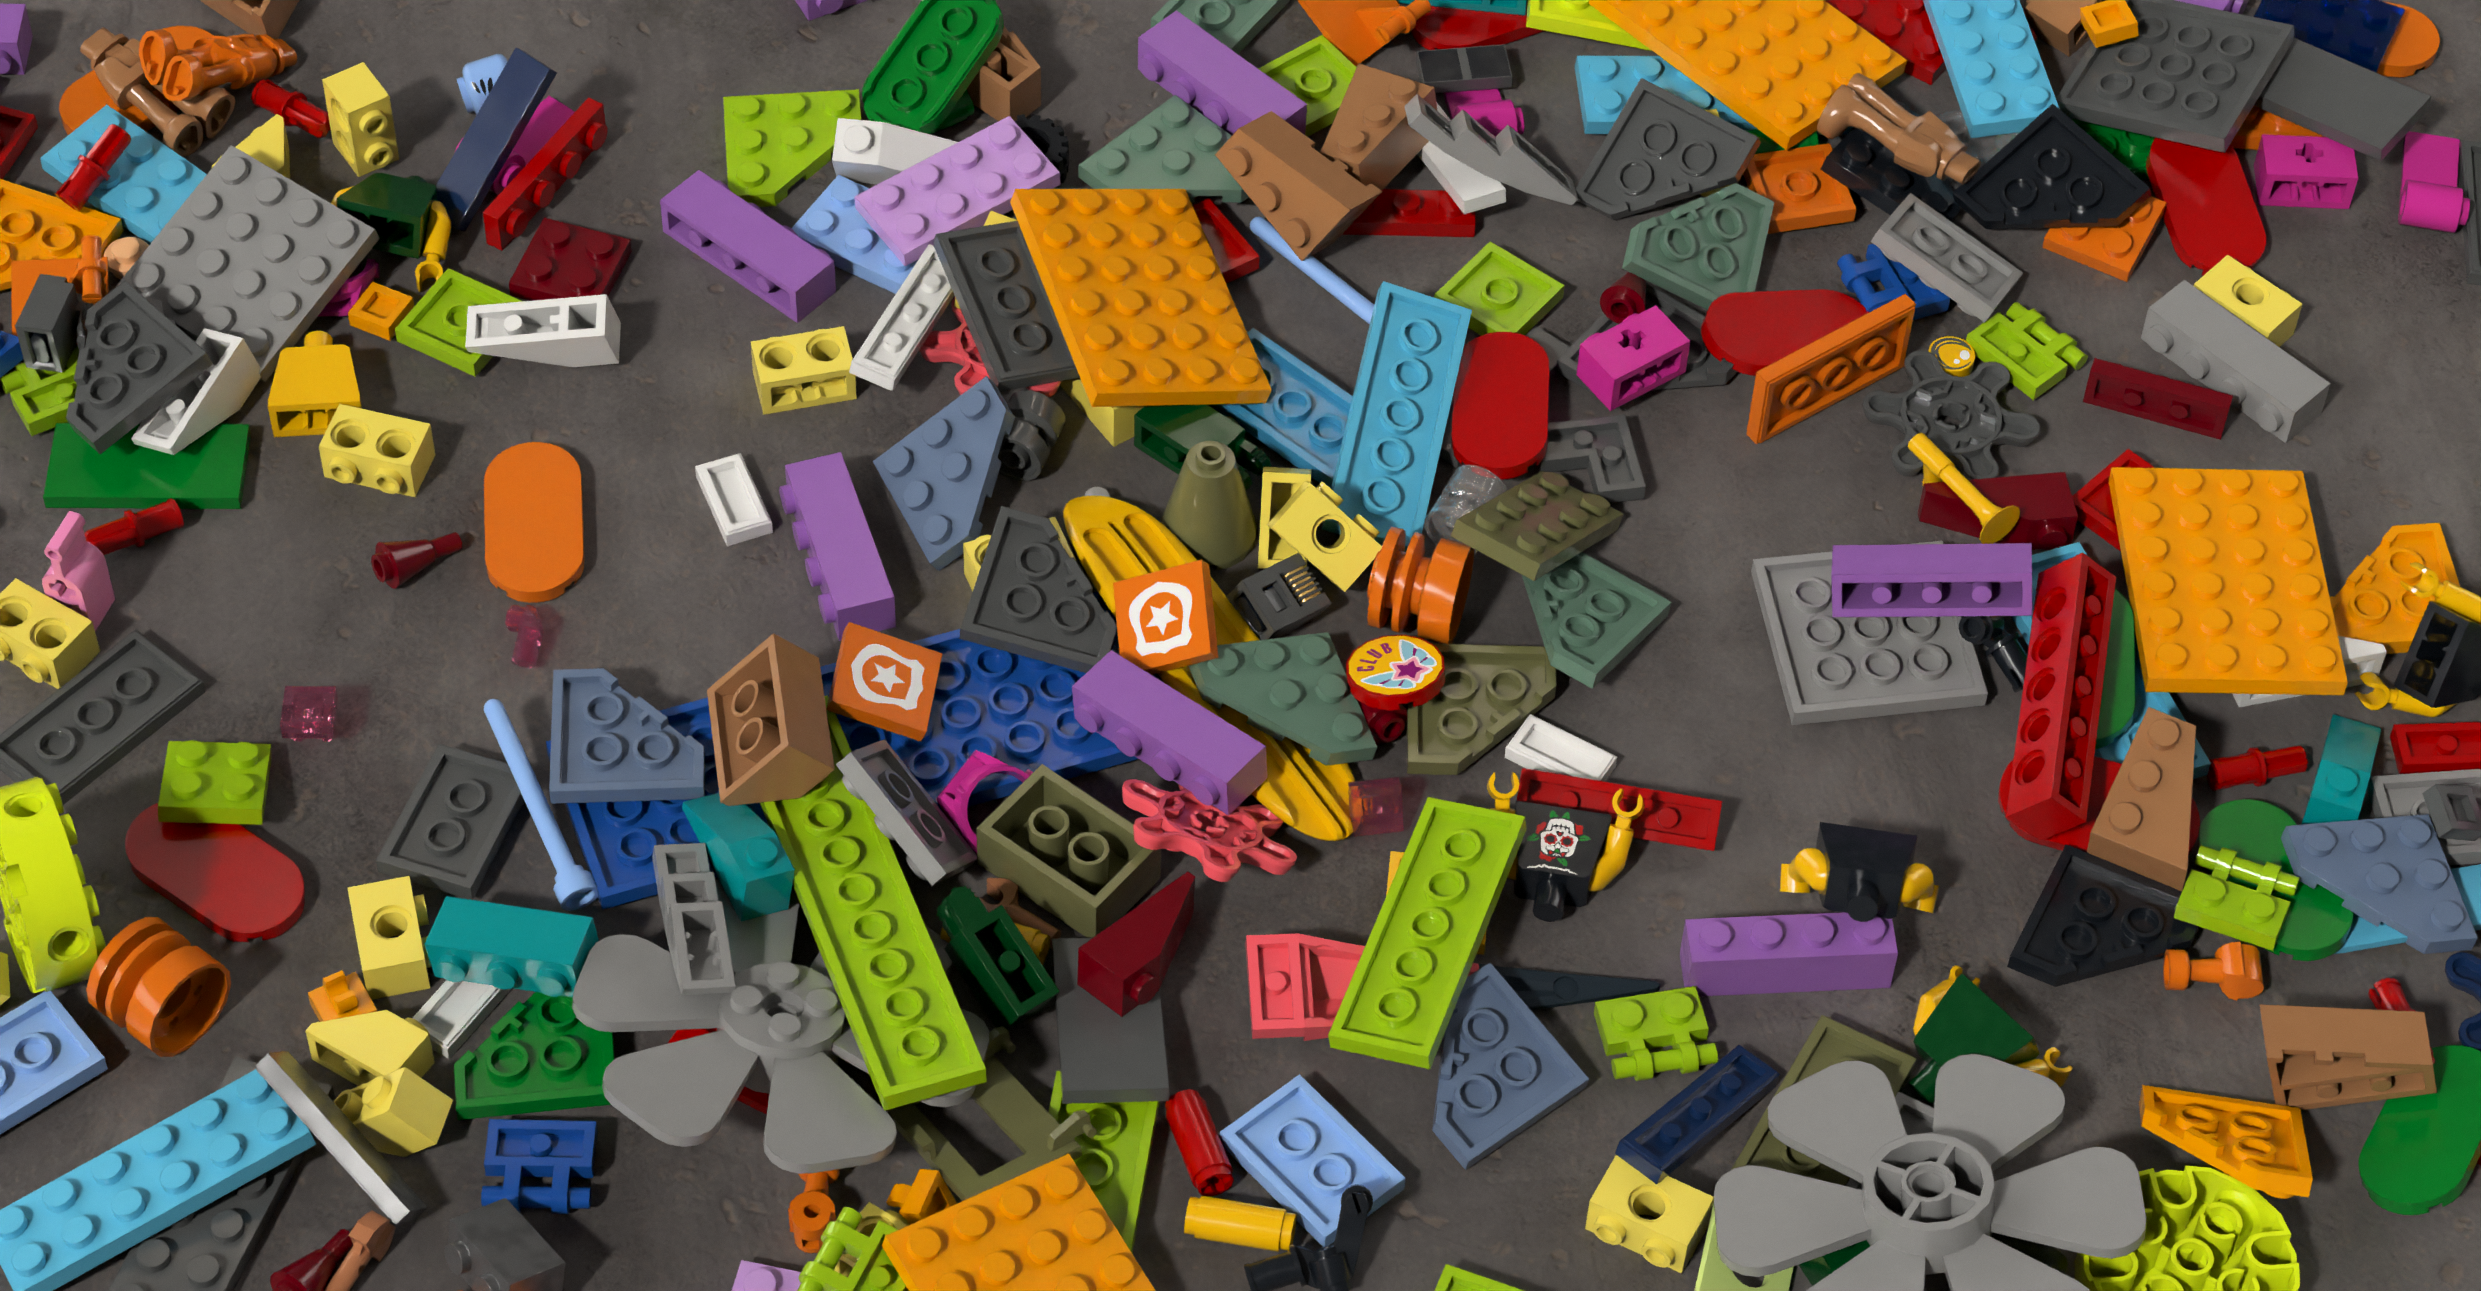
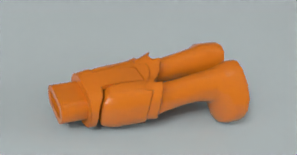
M158 29L147 31L142 36L139 44V57L146 79L151 85L163 84V94L170 101L190 100L199 93L225 83H231L230 89L246 87L249 84L278 75L283 72L284 67L294 66L297 63V54L292 47L284 40L273 39L266 34L256 36L254 34L211 36L197 40L192 49L178 50L172 35L166 30Z

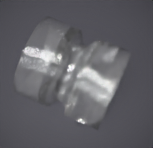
M1476 465L1458 467L1443 488L1442 495L1435 501L1425 518L1424 528L1428 537L1436 545L1441 538L1460 542L1451 537L1456 520L1506 492L1505 484L1495 474Z

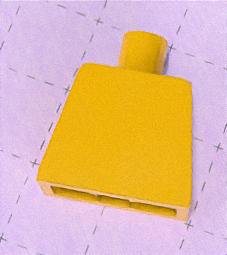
M312 331L304 337V346L286 347L280 351L268 398V411L274 437L324 435L339 404L362 408L350 347L345 344L333 345V338L327 332Z

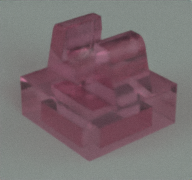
M285 686L280 721L282 738H292L294 741H302V739H322V742L331 741L334 735L338 703L336 686Z
M1398 777L1348 782L1350 821L1353 826L1352 834L1354 837L1404 831L1402 787Z

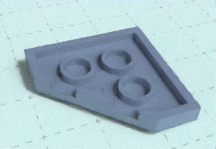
M987 376L873 461L926 558L938 571L963 554V543L975 540L980 536L983 524L979 522V517L985 497L991 498L1002 463L997 458L1004 435H1010L1015 419L998 387Z
M604 668L553 670L549 781L551 804L688 800L705 796L704 746L690 735L685 737L669 725L668 718L642 697L634 698L620 687L618 679Z
M2429 814L2290 825L2285 827L2281 840L2295 876L2300 877V882L2312 889L2320 885L2344 899L2341 906L2377 927L2381 922L2408 937L2407 945L2423 954L2472 950L2478 937Z
M1490 962L1467 977L1443 1036L1432 1131L1465 1170L1585 1089L1589 1081L1586 1074Z

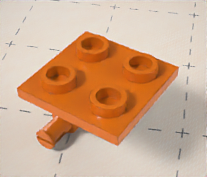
M1297 0L1323 36L1355 66H1358L1359 63H1362L1400 33H1409L1415 28L1416 21L1431 11V4L1428 0H1414L1406 7L1400 6L1397 0Z
M87 235L81 238L82 258L11 261L12 335L17 336L16 322L40 274L66 277L68 283L75 285L76 293L82 294V300L86 303H93V305L109 293L108 258L101 257L102 241L99 236Z

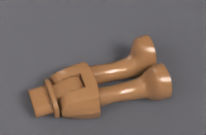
M105 27L99 29L86 39L80 47V52L91 60V69L95 71L100 83L113 102L120 109L126 110L132 105L140 109L163 133L162 142L182 157L194 153L201 146L203 134L209 139L214 137L223 128L234 110V96L223 88L214 87L202 96L198 94L190 100L171 101L184 113L178 115L152 93L157 89L163 94V84L151 85L146 79L139 57L140 41L134 38L129 40L124 34L115 36Z
M1860 73L1854 74L1847 86L1843 84L1836 90L1824 108L1817 125V132L1828 139L1837 138L1848 127L1860 129L1873 136L1894 153V163L1925 177L1933 176L1937 172L1936 177L1942 181L1950 177L1964 185L1977 173L1981 165L1980 160L1966 153L1967 146L1931 111L1919 117L1909 113L1881 90L1874 80Z

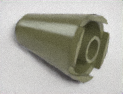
M1204 441L1194 445L1188 451L1163 513L1161 523L1187 547L1197 560L1202 559L1209 566L1216 565V570L1228 569L1245 559L1253 549L1257 526L1233 451L1221 442Z

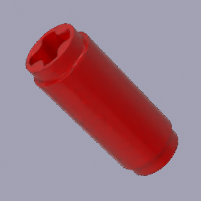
M1192 1089L1182 1090L1169 1097V1101L1165 1103L1166 1118L1193 1186L1203 1196H1215L1225 1192L1233 1184V1169L1206 1101L1200 1096L1198 1091Z

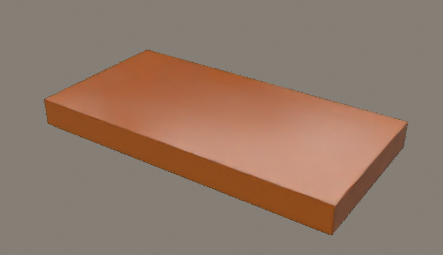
M1904 294L1757 371L1746 434L1755 444L1762 443L1903 368L1916 304Z

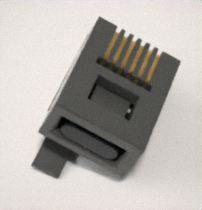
M40 274L16 322L15 328L26 368L63 373L76 343L79 350L80 348H85L88 333L85 327L87 310L93 306V303L84 302L82 294L76 293L75 285L68 283L66 277Z
M1300 553L1243 579L1226 596L1260 640L1280 638L1310 623L1332 604L1325 592L1321 593L1322 587L1317 588L1319 583H1314L1316 578L1310 577L1313 573L1307 572L1309 567H1304L1306 562Z

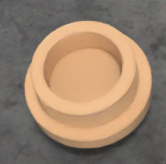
M124 237L113 241L104 251V257L108 258V270L118 279H122L149 245L144 240L136 237Z

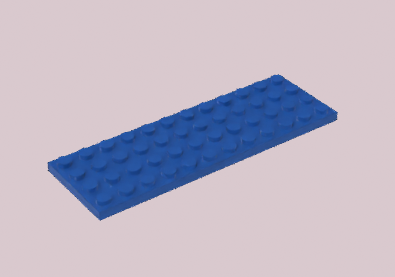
M1098 591L1093 592L1104 612L1108 611L1117 625L1115 616L1107 607ZM960 629L910 642L942 653L927 732L921 742L836 714L851 751L885 739L940 809L941 807L936 798L975 750L990 755L1024 772L1027 769L1034 772L1043 764L1064 779H1070L1138 759L1135 756L1125 755L1113 742L1099 733L1087 731L1075 719L1072 686L1086 673L959 639ZM1118 632L1112 651L1119 654ZM836 663L820 667L824 696L828 695L829 697ZM708 697L659 710L668 718L670 726L685 737L688 735L692 736L704 746L705 796L719 793ZM551 740L546 741V749L549 760L551 753ZM992 773L978 782L970 794L968 807L1009 796L1023 782L1012 775ZM688 800L565 803L588 871L592 873L597 886L598 899L602 910L658 894L652 859L654 845L700 843L682 809L683 802ZM760 803L746 804L769 826ZM708 860L710 872H714L715 878H717V875Z

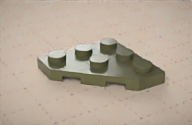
M1433 644L1444 656L1445 684L1439 694L1427 703L1413 707V702L1406 704L1407 774L1458 775L1523 724L1530 714L1534 715L1555 698L1556 668L1550 665L1545 646Z

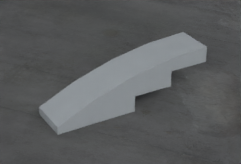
M1418 94L1404 106L1408 125L1446 154L1481 174L1523 192L1568 205H1573L1578 200L1573 180L1511 126L1507 125L1495 137L1463 109L1451 121H1448Z
M706 844L654 845L652 859L669 951L681 995L731 993L732 990H735L736 986L723 902L718 901L714 872L709 870Z

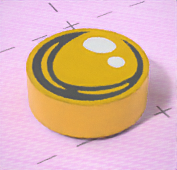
M1944 336L1931 343L1928 352L1936 356L1943 371L1957 377H1965L1971 374L1975 361V351L1967 341L1959 337Z

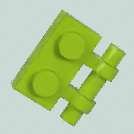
M2018 302L2010 306L2006 317L1997 312L1985 323H1982L1968 333L1966 341L1975 351V356L1983 362H1997L2005 366L2010 373L2009 382L2033 401L2065 378L2067 364L2075 370H2079L2088 359V356L2076 347L2077 341L2067 333L2059 334L2045 323L2046 318L2035 309L2028 310Z
M78 346L74 348L63 373L26 368L25 362L15 366L16 371L3 375L0 378L5 394L11 395L13 406L31 437L54 428L56 423L68 422L66 419L69 403L74 402L77 389L74 375L79 355Z
M2201 845L2195 865L2213 870L2212 875L2191 869L2176 905L2174 918L2273 951L2290 906V901L2275 897L2273 893L2278 891L2294 897L2300 877L2282 872L2281 865L2267 861L2264 866L2237 857V851L2225 847L2218 851ZM2232 876L2258 886L2254 890L2229 882L2228 880Z
M1696 986L1595 1002L1594 1017L1606 1056L1627 1053V1057L1611 1060L1612 1073L1615 1079L1634 1077L1636 1081L1653 1079L1654 1073L1678 1069L1681 1074L1698 1072L1699 1066L1718 1062L1717 1048L1714 1043L1695 1045L1694 1043L1707 1040L1709 1031ZM1672 1046L1673 1048L1653 1053L1649 1051V1049Z
M843 1207L836 1221H830L821 1235L823 1245L814 1261H808L799 1275L801 1284L797 1291H904L906 1285L881 1246L885 1236L898 1229L879 1220L871 1236L868 1237L856 1230L862 1219L861 1214L853 1208ZM842 1254H850L858 1259L848 1277L834 1270Z

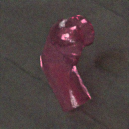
M528 604L525 607L512 605L508 608L505 624L510 631H518L511 662L520 667L535 668L544 633L540 614L537 608Z

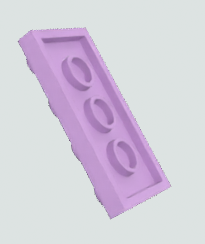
M1008 116L854 196L855 208L902 264L907 266L919 260L929 244L933 245L936 234L981 227L985 224L990 211L1004 215L1013 210L1010 201L1015 189H1053L1061 185L1060 172L1017 123Z

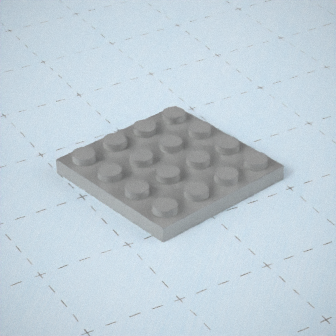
M230 145L116 287L123 281H126L149 302L161 300L164 315L167 318L174 317L176 326L194 340H197L204 328L243 338L261 368L259 371L260 380L266 382L276 369L280 351L286 347H293L380 238L374 228Z
M1933 541V542H1923V543H1912V544H1943V541ZM1833 551L1753 559L1751 573L1792 725L1985 706L1988 692L1974 645L1966 641L1959 632V622L1962 616L1832 617L1831 572Z

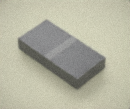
M1505 44L1417 51L1416 65L1420 83L1434 87L1435 93L1510 88L1512 85V73Z

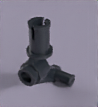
M1962 616L1959 622L1961 636L1968 642L1984 644L1989 649L1985 652L1987 658L1993 656L2012 685L2013 691L2015 693L2021 691L2024 685L2027 654L2017 641L2020 638L2019 633L2009 634L2004 630L2003 616Z
M1355 1184L1343 1191L1334 1245L1312 1251L1292 1244L1289 1245L1290 1251L1251 1264H1244L1251 1291H1272L1300 1282L1302 1287L1308 1285L1320 1289V1291H1349L1353 1289L1351 1278L1355 1273L1367 1214L1373 1205V1197L1370 1190L1363 1185Z

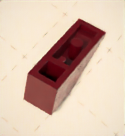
M2065 472L1969 480L1994 505L2001 508L2012 505L2019 507L2020 515L2017 523L2006 536L1995 543H2032V550H2051L2072 543L2078 514ZM1944 482L1924 483L1918 509L1920 522L1980 538L1982 531L1980 520Z
M1187 871L1078 948L1077 985L1121 1017L1138 1005L1148 1003L1155 996L1156 992L1159 991L1193 915L1195 876Z

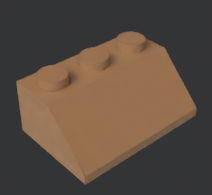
M773 633L707 689L721 803L727 806L801 798L835 770L819 657Z

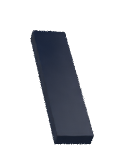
M517 47L436 184L437 201L443 203L451 220V225L464 232L558 73Z
M1738 1045L1619 1141L1615 1154L1651 1181L1658 1184L1774 1089L1780 1073Z

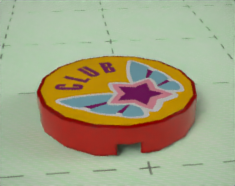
M1409 635L1382 636L1366 641L1353 650L1346 662L1347 683L1354 698L1372 708L1394 711L1400 710V704L1413 702V707L1420 706L1438 695L1445 684L1444 656L1435 645L1419 637Z

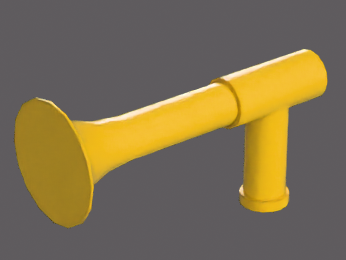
M1924 433L1916 434L1909 441L1908 449L1923 463L1924 479L1922 484L1944 482L1980 520L1982 531L1979 539L1982 544H1993L2011 531L2019 519V507L2012 505L2001 508L1990 502Z

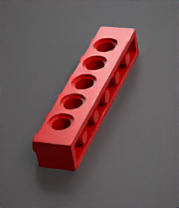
M2083 552L2038 573L2006 818L2040 841L2083 824L2087 820L2116 576Z

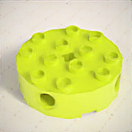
M39 777L0 787V899L5 915L3 923L20 971L32 993L48 992L88 980L97 958L106 947L99 925L92 926L93 917L100 915L94 890L91 885L82 886L86 884L83 868L78 855L73 854L71 850V845L78 844L72 818L69 813L59 815L64 813L56 783L46 785L43 779Z
M2185 1165L2184 1171L2163 1170L2155 1172L2154 1168L2139 1171L2146 1213V1232L2142 1244L2137 1250L2127 1256L2111 1259L2077 1253L2075 1259V1280L2089 1288L2090 1291H2298L2300 1287L2299 1263H2297V1254L2290 1242L2292 1234L2282 1214L2255 1189L2231 1176L2208 1167Z

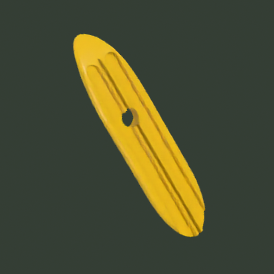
M1081 496L1068 501L1064 507L1063 519L1071 544L1088 577L1115 618L1114 582L1198 561L1164 524L1151 514L1128 502L1105 496ZM1211 577L1217 645L1260 640ZM1189 666L1157 673L1165 684L1266 746L1267 779L1251 794L1270 812L1297 831L1323 841L1343 840L1354 832L1359 822L1360 796L1348 763L1326 766L1309 757L1311 750L1287 737L1281 742L1247 724L1248 716L1225 704L1219 709L1202 700Z

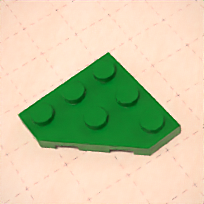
M535 992L524 1003L517 1002L490 1029L491 1035L473 1053L468 1050L454 1064L455 1101L458 1120L611 1105L604 1096L602 1083L606 1067L615 1059L613 1032L598 1031L585 1026L579 1021L572 1009L573 997H551Z

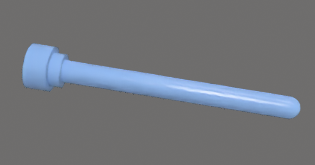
M1258 216L1251 220L1250 229L1255 235L1370 325L1374 309L1372 302L1313 256L1301 261L1272 224L1265 218Z
M490 699L484 705V713L556 869L557 874L554 878L556 884L553 888L555 895L563 910L573 911L591 904L598 897L597 886L592 873L584 870L583 866L576 865L503 703L498 699Z

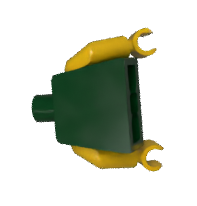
M373 173L357 185L341 189L334 195L331 204L376 230L380 239L372 249L420 259L422 255L426 257V260L418 264L415 269L416 284L419 292L422 290V283L425 279L435 278L437 281L442 276L443 268L440 265V260H445L451 232V220L443 203L437 201V187L435 185L427 183L419 176L403 178L385 173Z
M1953 966L1948 979L1940 982L1920 997L1913 1027L1915 1035L1913 1043L1918 1054L1928 1064L1909 1082V1085L1929 1105H1932L1935 1101V1085L1939 1069L1948 1060L1960 1055L1978 1054L1989 1056L2041 1074L2055 1081L2059 1087L2064 1085L2073 1069L2069 1065L2066 1068L2054 1066L2061 1054L2055 1047L2049 1048L2042 1060L2035 1059L2040 1052L2034 1037L1978 988L1980 982L1978 977L1970 981L1962 973L1963 968L1960 966Z

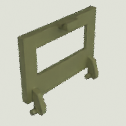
M1004 1026L994 1028L989 1033L988 1051L984 1060L987 1082L978 1084L971 1098L1024 1153L1023 1155L980 1176L915 1106L921 1102L917 1101L886 1110L894 1120L896 1129L933 1170L940 1172L945 1183L962 1201L1066 1154H1070L1073 1160L1081 1157V1146L1074 1138L1083 1133L1091 1138L1097 1133V1130L1091 1124L1090 1115L1085 1110L1074 1112L1063 1123L1059 1124L994 1056V1053L1005 1049L1007 1053H1012L1016 1049V1046L1010 1041L1009 1031ZM876 1099L877 1103L882 1107L880 1099Z

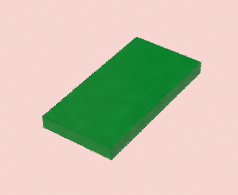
M56 423L43 494L46 508L147 509L172 498L180 509H241L251 440L249 424H218L175 455L135 445L131 438L140 424L135 426L102 454H99L82 439L69 423Z

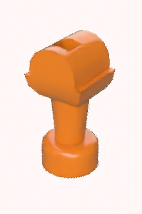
M2231 942L2218 948L2215 952V958L2190 960L2186 950L2166 949L2163 979L2166 990H2186L2189 981L2219 984L2222 992L2229 999L2238 1001V999L2255 997L2262 993L2264 989L2260 951L2255 946L2241 944V942Z
M840 1169L798 1174L806 1184L804 1192L797 1195L791 1201L788 1215L790 1232H794L795 1244L803 1252L810 1254L818 1253L823 1245L821 1241L823 1231L830 1221H836L835 1205L829 1197V1184L838 1179Z

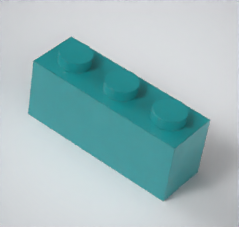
M446 896L426 939L425 948L435 977L444 978L451 982L466 981L492 985L504 990L513 988L540 992L551 997H573L575 985L589 951L599 941L593 917Z

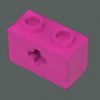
M2266 134L2261 136L2253 165L2258 205L2332 209L2350 208L2358 181L2354 149L2327 137Z
M1655 305L1640 314L1635 313L1628 316L1622 323L1602 333L1592 334L1581 343L1576 375L1612 411L1685 373L1690 340Z

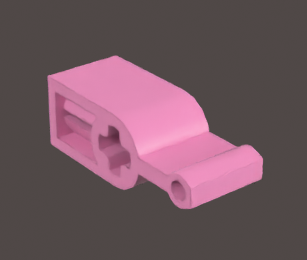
M69 511L44 550L45 555L51 560V566L42 578V585L45 595L93 621L96 631L113 604L115 596L103 553L96 546L86 541L83 526L86 523L85 519L81 514Z

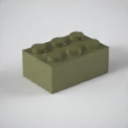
M1043 764L976 828L978 865L998 878L1009 879L1017 884L1018 892L1087 938L1095 937L1122 918L1160 879L1161 849L1150 850L1138 845L1134 841V824Z

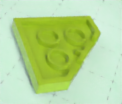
M859 89L723 97L728 188L746 202L754 203L758 207H771L779 204L788 196V189L801 178L808 180L831 161L838 118L861 120Z

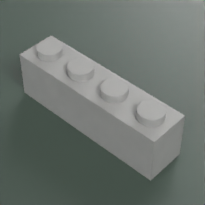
M2186 280L2180 282L2148 308L2141 335L2143 341L2208 388L2233 395L2231 405L2257 422L2261 428L2271 432L2284 443L2291 440L2322 414L2331 383Z

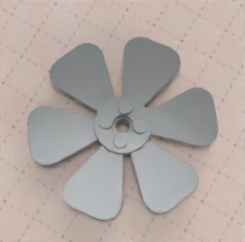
M715 880L718 901L723 902L736 986L735 990H732L731 993L681 995L670 952L636 935L618 934L607 936L596 942L589 951L574 988L572 1009L576 1018L585 1026L604 1032L717 1028L715 1032L623 1055L614 1059L606 1067L602 1083L605 1098L614 1108L656 1139L666 1144L680 1147L697 1146L709 1141L720 1129L743 1088L747 1087L756 1092L769 1094L763 1138L764 1153L773 1164L782 1170L802 1174L862 1166L881 1161L892 1152L897 1135L894 1120L888 1112L884 1111L871 1096L838 1066L839 1059L841 1058L869 1074L820 951L810 968L791 963L799 909V899L793 887L789 909L741 922L720 881ZM926 926L948 977L953 964L944 950L948 942L941 939L939 934ZM961 1009L984 1062L989 1045V1030L985 1022L977 1015ZM977 1085L919 1102L937 1107L959 1105L971 1097Z
M1978 1054L1960 1055L1948 1060L1939 1069L1935 1085L1933 1133L1906 1134L1887 1076L1875 1065L1862 1061H1844L1831 1065L1783 1089L1773 1097L1768 1106V1127L1773 1136L1786 1146L1862 1183V1190L1753 1165L1737 1167L1725 1173L1716 1183L1714 1190L1717 1249L1721 1261L1730 1270L1741 1275L1754 1277L1770 1275L1865 1240L1869 1243L1870 1247L1806 1291H1924L1925 1275L1945 1273L1951 1291H2090L2089 1288L2079 1281L1992 1238V1233L2094 1257L2113 1259L2127 1256L2137 1250L2142 1244L2146 1232V1213L2139 1172L2135 1163L2126 1154L2112 1148L2092 1147L2082 1149L1994 1181L1993 1171L2046 1136L2062 1122L2066 1102L2063 1090L2055 1081L2041 1074Z

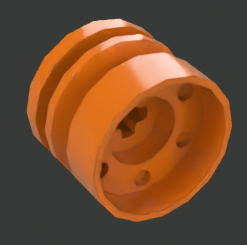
M1391 526L1381 550L1378 551L1369 578L1367 591L1369 603L1368 625L1382 629L1386 624L1391 609H1393L1391 631L1401 634L1409 621L1410 615L1415 614L1418 615L1417 634L1419 638L1443 644H1452L1457 634L1467 600L1473 571L1474 549L1464 543L1441 538L1434 549L1432 557H1424L1425 536L1422 533L1415 532L1406 552H1404L1406 531Z
M144 917L130 923L115 935L103 949L90 972L86 991L88 1003L107 1016L119 1027L127 1028L129 1034L159 1057H173L188 1050L216 1022L227 1002L231 988L230 971L223 964L200 947L191 946L190 941L181 933L172 929L159 917Z

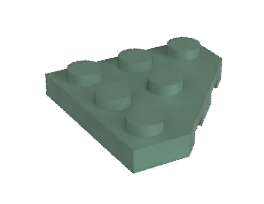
M1176 95L1078 165V178L1093 189H1185L1191 202H1195V196H1222V202L1240 203L1249 197L1215 156L1231 135Z
M1734 183L1704 198L1700 197L1656 218L1652 217L1642 221L1630 231L1622 269L1708 310L1715 299L1722 295L1734 292H1755L1774 201Z
M1583 552L1535 581L1522 575L1550 665L1591 689L1668 617L1672 603Z
M1328 632L1217 645L1218 658L1188 665L1202 700L1219 709L1223 704L1248 716L1247 724L1281 742L1287 737L1311 750L1309 757L1328 766L1373 760L1377 745L1358 701L1350 692L1347 675Z

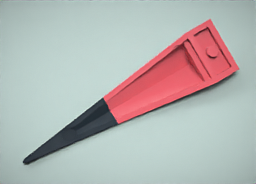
M1299 933L1246 935L1252 1039L1303 1037L1304 1041L1328 1038L1329 1031L1365 946ZM1473 963L1468 976L1486 964ZM1493 965L1530 1010L1654 993L1660 990L1661 985L1651 980L1567 974Z

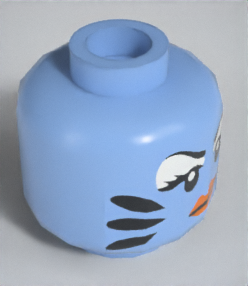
M494 54L464 65L462 70L463 77L457 78V83L468 113L475 111L476 115L478 114L508 62L504 55Z

